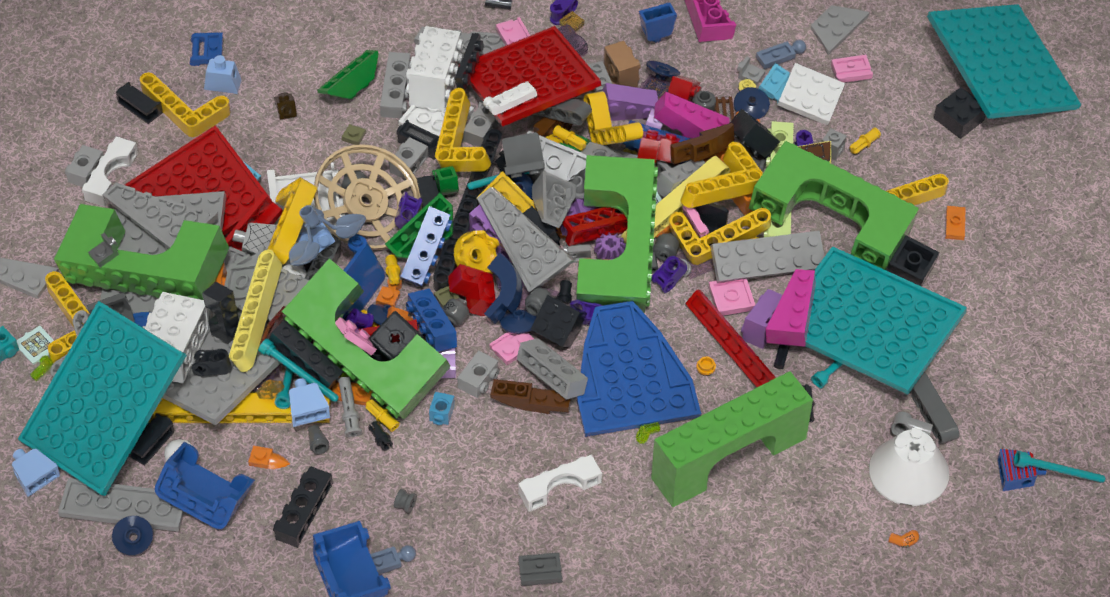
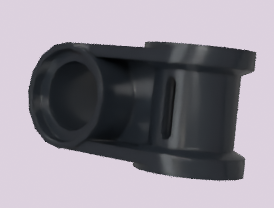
M225 349L198 350L194 354L195 363L192 366V372L197 376L226 375L232 369L229 354Z

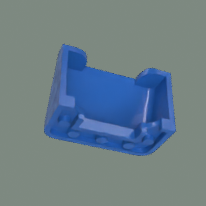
M357 233L348 240V248L354 253V257L345 267L344 271L359 283L364 292L346 311L342 319L354 308L361 312L385 279V271L367 240Z
M183 442L165 462L155 485V493L159 498L213 528H225L250 491L255 480L244 474L236 475L231 482L196 464L199 458L197 449Z
M360 521L313 534L314 560L329 597H384L388 595V590L391 589L388 578L378 574L367 548L368 530L366 527L363 528Z

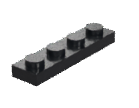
M472 33L455 76L456 87L462 88L464 91H466L467 85H470L471 75L474 74L475 65L479 62L480 52L484 49V43L479 33Z

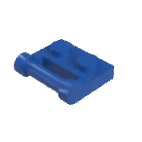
M223 32L194 33L191 35V66L209 64L210 59L223 55ZM201 42H204V55H199V45Z

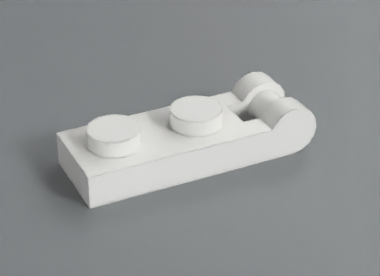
M527 81L493 98L486 97L483 104L493 115H498L536 97L537 91Z

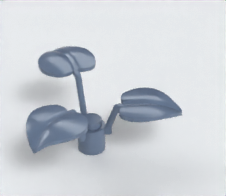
M311 205L304 206L299 212L304 221L300 234L307 233L309 240L300 241L291 248L289 252L290 265H304L317 256L320 246L316 242L312 243L311 230L320 225L322 221L333 230H336V235L339 238H350L359 232L366 221V217L362 214H348L340 217L336 225H333L324 218V213L321 210L315 209Z

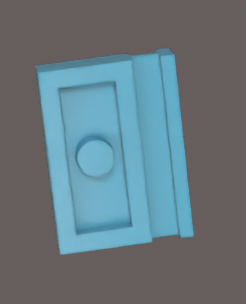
M775 63L758 89L765 92L769 98L776 99L778 103L789 79L790 72Z

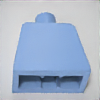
M221 55L210 59L206 70L204 90L238 94L242 80L236 63L226 61Z
M304 378L297 379L294 382L296 388L289 390L293 427L330 418L329 405L316 383L307 385Z
M18 449L13 453V458L15 459L12 463L14 474L28 497L60 476L58 466L37 449H32L28 453H25L23 449Z

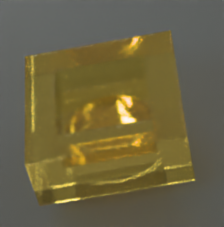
M571 11L560 19L559 25L573 34L584 26V20Z
M267 380L261 385L256 394L259 399H274L284 388L282 381Z

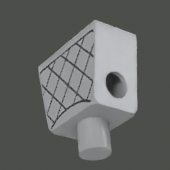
M249 223L246 232L235 230L233 241L243 243L242 252L253 256L259 252L261 246L268 248L277 225Z

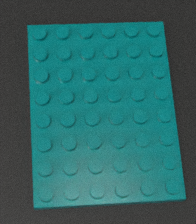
M1019 4L930 11L928 13V20L988 119L1069 111L1081 107V102Z
M832 246L815 269L816 286L805 346L908 395L967 312V307Z
M98 301L18 440L31 449L39 450L58 467L100 495L105 496L187 354L106 304Z

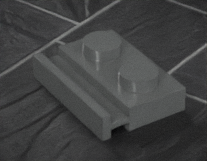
M559 552L518 556L521 586L562 582Z

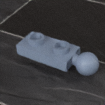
M796 40L791 46L787 41L756 52V58L762 67L766 69L774 66L775 63L780 64L794 59L796 53L801 54L806 50V43L803 40Z
M406 545L397 553L394 546L370 555L378 574H382L402 567L400 560L412 561L416 556V551L412 546Z

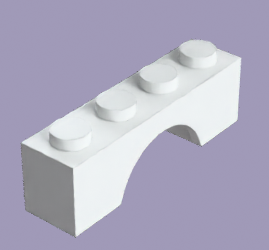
M116 136L113 142L108 145L107 152L100 158L99 164L92 171L89 181L83 185L82 193L84 194L85 201L103 207L107 205L108 202L102 195L112 187L111 182L107 178L112 171L121 167L131 166L138 154L136 142Z
M592 455L580 457L576 461L562 464L551 471H544L538 476L524 479L518 483V494L528 512L547 505V496L555 486L567 483L574 484L585 490L602 482V472Z

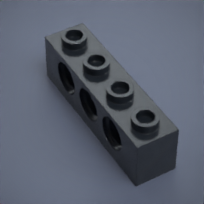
M283 320L271 332L269 340L274 343L276 349L327 388L331 389L338 382V379L341 378L344 371L286 320Z
M310 466L307 472L302 474L298 488L293 490L289 504H286L283 508L282 517L274 524L275 540L298 548L333 485L331 473Z

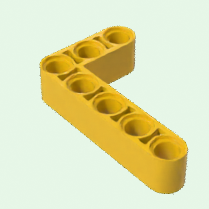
M147 72L140 76L142 93L155 102H161L163 113L189 137L199 136L230 115L229 99L226 96H217L193 111L153 73Z
M455 88L450 92L435 158L441 168L453 166L455 172L486 171L490 168L491 161L483 147H461L470 108V101L462 88Z
M603 91L584 95V102L588 103L592 108L591 114L587 117L590 138L593 143L608 145L637 140L643 137V128L639 122L612 126L607 98Z
M731 142L725 152L723 161L732 173L688 183L681 196V204L688 208H694L751 194L763 172L742 144Z
M935 174L887 190L886 192L894 194L915 206L944 196L949 180L943 174Z
M301 177L283 187L275 199V202L283 206L284 209L267 249L275 253L282 265L288 261L289 252L295 245L304 223L299 212L304 206L311 205L317 191V186Z
M759 208L700 239L686 216L681 212L671 214L669 224L673 236L678 239L679 246L689 262L693 265H699L712 258L709 244L748 240L768 230L771 226V213L766 208ZM765 218L767 220L759 221L758 219ZM676 222H681L682 224H681V225H675L674 223H676ZM744 226L750 227L747 230L742 229ZM733 235L732 238H726L725 236ZM691 237L690 240H684L683 238ZM695 251L700 252L699 255H693L692 253Z
M53 271L46 275L45 281L49 294L74 327V315L80 310L89 313L61 273ZM75 330L48 345L49 357L53 364L69 352L77 338Z

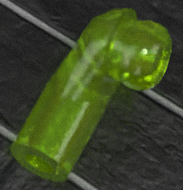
M47 355L40 358V364L30 373V376L36 381L53 365L52 359Z
M659 423L640 426L636 433V440L639 443L647 442L650 434L660 432Z

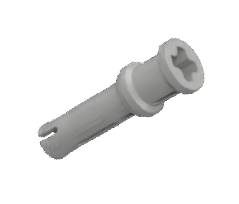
M342 377L338 379L344 409L342 421L345 422V436H360L362 434L358 421L360 415L355 410L350 377Z

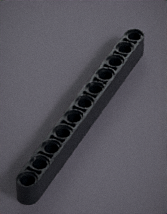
M488 130L481 145L486 150L491 161L490 168L486 171H472L468 183L492 176L496 165L495 160L499 157V152L502 148V133L500 130ZM466 185L453 220V235L446 240L433 274L435 291L449 286L448 276L457 268L454 259L455 244L463 234L470 232L469 213L480 204L477 197L487 186L470 190Z

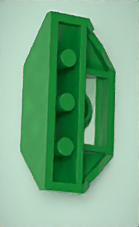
M366 50L324 83L317 92L337 98H354L357 92L368 87L369 83L375 78L378 51Z
M441 193L385 243V246L397 258L408 259L429 206L450 214L449 220H452L449 231L445 230L443 238L446 241L453 235V205Z

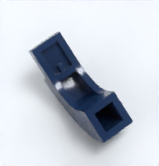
M501 253L487 267L501 282L499 296L484 313L494 324L504 317L507 310L513 314L521 301L523 288L518 271Z

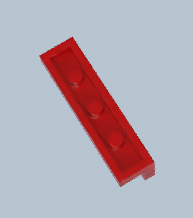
M262 194L225 238L228 246L242 251L243 243L233 241L235 230L246 232L249 223L273 225L281 216L283 209L265 194Z
M603 207L565 216L562 222L568 231L565 242L568 246L596 240L602 234L607 236L609 232L611 235L623 233L628 228L627 218L624 214L616 213L615 211H618V209ZM604 214L610 216V218H604L599 215ZM585 218H589V219H592V220H595V221L589 222V221H586V220H584V219H585ZM569 222H574L579 225L572 227V225Z

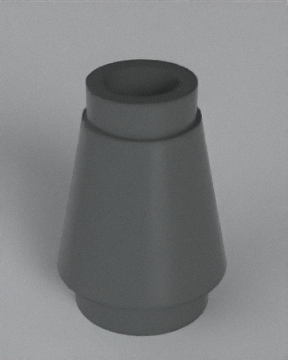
M318 425L310 426L308 428L310 450L315 454L325 453L329 448L328 439Z

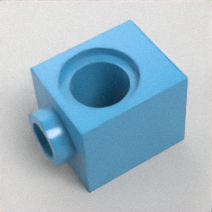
M435 392L429 409V421L437 425H449L455 406L454 395Z

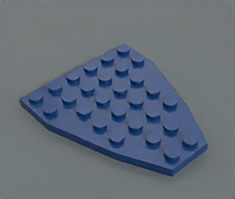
M633 301L595 307L584 343L581 373L588 380L584 395L577 396V405L585 437L694 419L701 416L693 379L660 330Z

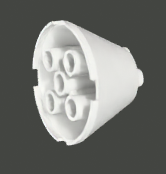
M912 428L886 441L875 450L869 464V475L876 490L886 499L897 504L920 506L936 500L945 491L949 481V467L932 438L925 432H922L920 428Z

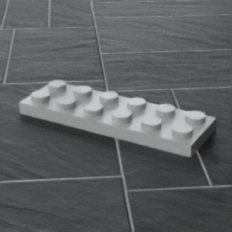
M820 231L710 245L717 283L794 273L795 269L815 270L824 258Z
M68 478L58 514L59 517L117 524L124 517L135 515L146 519L153 529L179 532L184 511L159 498L155 493V489L112 484L107 494L103 496L78 479Z

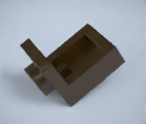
M284 92L274 97L280 120L297 117L295 100L292 94Z

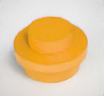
M705 356L697 362L696 368L702 375H711L716 370V363L711 357Z

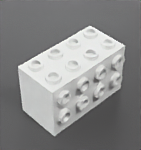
M425 26L424 32L420 33L419 45L415 47V57L412 56L411 69L408 68L406 79L409 80L406 92L409 93V106L416 105V107L427 109L428 107L438 109V111L444 110L445 112L450 92L455 85V76L463 58V53H461L463 39H461L460 31Z
M162 292L160 298L156 299L154 310L152 313H149L147 324L143 328L187 354L172 380L173 382L183 384L194 362V354L200 350L210 328L208 308L205 307L204 300Z

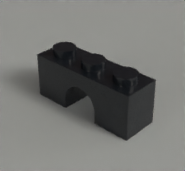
M215 282L202 293L205 307L215 314L208 321L212 336L229 344L234 340L239 323L233 290Z

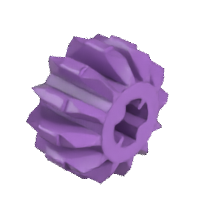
M609 232L607 236L602 234L600 238H597L594 252L597 259L612 260L624 252L626 243H624L623 237L618 238V234L613 236Z

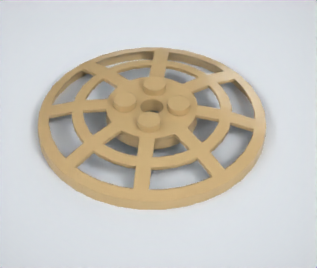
M351 145L335 151L320 166L314 181V185L317 186L314 196L315 207L324 213L326 220L330 217H335L338 220L340 214L346 212L348 214H362L366 217L365 223L371 222L376 231L359 230L357 234L365 237L381 236L385 243L391 239L387 232L396 226L394 220L399 201L402 197L401 191L411 187L413 196L417 199L421 198L416 177L411 169L393 153L371 145ZM367 153L376 155L377 158L373 166L368 164L352 165L348 154ZM341 157L345 168L340 170L332 181L323 177L322 174L333 161ZM384 159L397 167L407 180L397 184L389 174L381 170ZM364 170L371 173L369 179H357L354 171ZM345 174L348 175L351 182L346 189L336 185L338 180ZM379 175L385 179L391 187L384 190L376 182L377 176ZM319 183L328 188L330 210L322 211L318 199ZM333 192L343 196V206L335 208ZM395 194L397 210L388 207V196ZM361 197H367L370 204L363 203ZM422 203L418 210V213L422 210ZM383 214L393 216V221L383 228L378 219ZM324 223V225L331 231V233L334 234L337 238H339L336 235V230H333L331 227ZM339 238L348 244L349 238ZM385 244L377 246L370 245L372 250L388 249L385 246Z

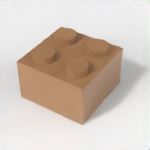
M624 40L605 46L604 66L612 84L638 88L640 63L638 59L634 58L631 47L627 46Z

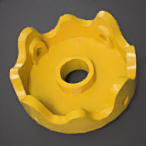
M483 230L470 231L463 234L457 240L454 247V259L457 267L459 264L492 273L487 267L497 256L496 248L499 246V241L488 236ZM473 250L477 253L476 260L472 256Z

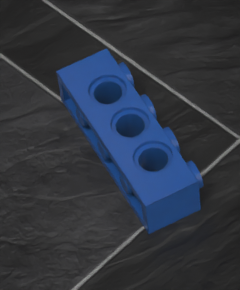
M430 288L408 293L406 309L408 313L412 314L413 320L417 319L420 333L425 335L426 342L438 352L457 347V331Z

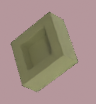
M349 124L342 135V141L359 145L366 134V129Z
M449 286L434 292V296L442 309L449 299L459 298L457 294L450 292Z

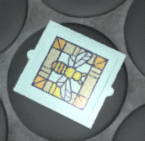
M38 326L29 333L26 332L23 337L17 340L19 350L34 365L43 358L49 357L48 345L54 340L41 326Z

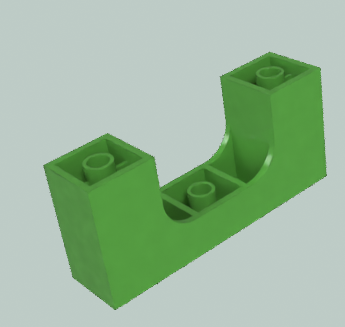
M784 141L754 186L749 209L753 211L759 208L768 209L771 213V220L782 225L797 203L805 200L816 201L855 221L860 226L861 231L855 239L851 255L886 271L889 262L904 237L908 236L911 232L919 208L912 203H908L896 195L890 194L880 187L874 186L862 178L787 141Z
M587 155L584 206L611 207L620 210L626 216L628 222L627 243L624 252L612 260L579 258L576 300L597 303L603 306L633 301L643 313H645V308L650 306L658 167H654L655 159Z
M80 204L54 260L65 280L71 284L79 283L89 287L97 286L103 289L151 295L156 298H160L162 292L204 300L202 293L215 282L229 246L219 225L184 220L173 245L161 254L149 255L118 250L126 231L115 209ZM105 233L108 238L112 236L117 242L118 246L116 249L119 255L100 268L88 252L104 241L101 234Z
M329 258L282 310L285 315L284 320L296 330L299 328L298 332L310 342L313 340V345L324 355L328 353L327 357L339 368L342 365V370L353 381L357 378V383L367 393L373 392L371 395L382 406L384 404L388 405L386 409L394 417L398 418L400 416L402 419H405L451 366L445 357L418 334L396 358L385 362L374 360L360 347L345 338L335 323L340 317H343L364 291L359 283Z
M789 371L654 439L651 479L670 505L675 507L706 491L708 475L712 467L724 457L761 439L774 456L807 438L813 399L792 372Z

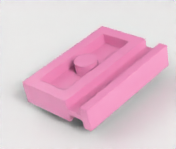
M520 17L515 21L509 20L496 24V30L505 46L530 36Z
M866 55L832 59L831 61L835 77L843 83L872 79L873 72H871Z
M683 206V214L698 238L700 239L709 234V230L701 221L697 210Z
M341 317L336 321L335 324L341 333L344 334L345 338L370 355L376 351V348L373 347L369 340L370 335L365 330L361 329L359 331L352 321L348 320L346 322Z
M507 332L490 343L489 348L506 365H509L517 359L520 343L533 340L534 338L528 332L520 334Z

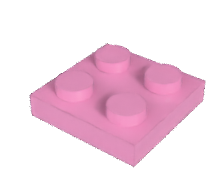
M747 279L718 283L717 281L709 282L708 287L714 305L723 316L748 312L755 306Z

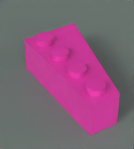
M685 0L699 42L733 39L736 23L730 20L727 10H723L720 0Z
M665 92L655 103L654 118L673 130H679L683 134L682 136L687 138L699 137V132L729 124V117L668 92Z
M795 269L765 329L767 343L794 346L806 345L816 286L815 270Z

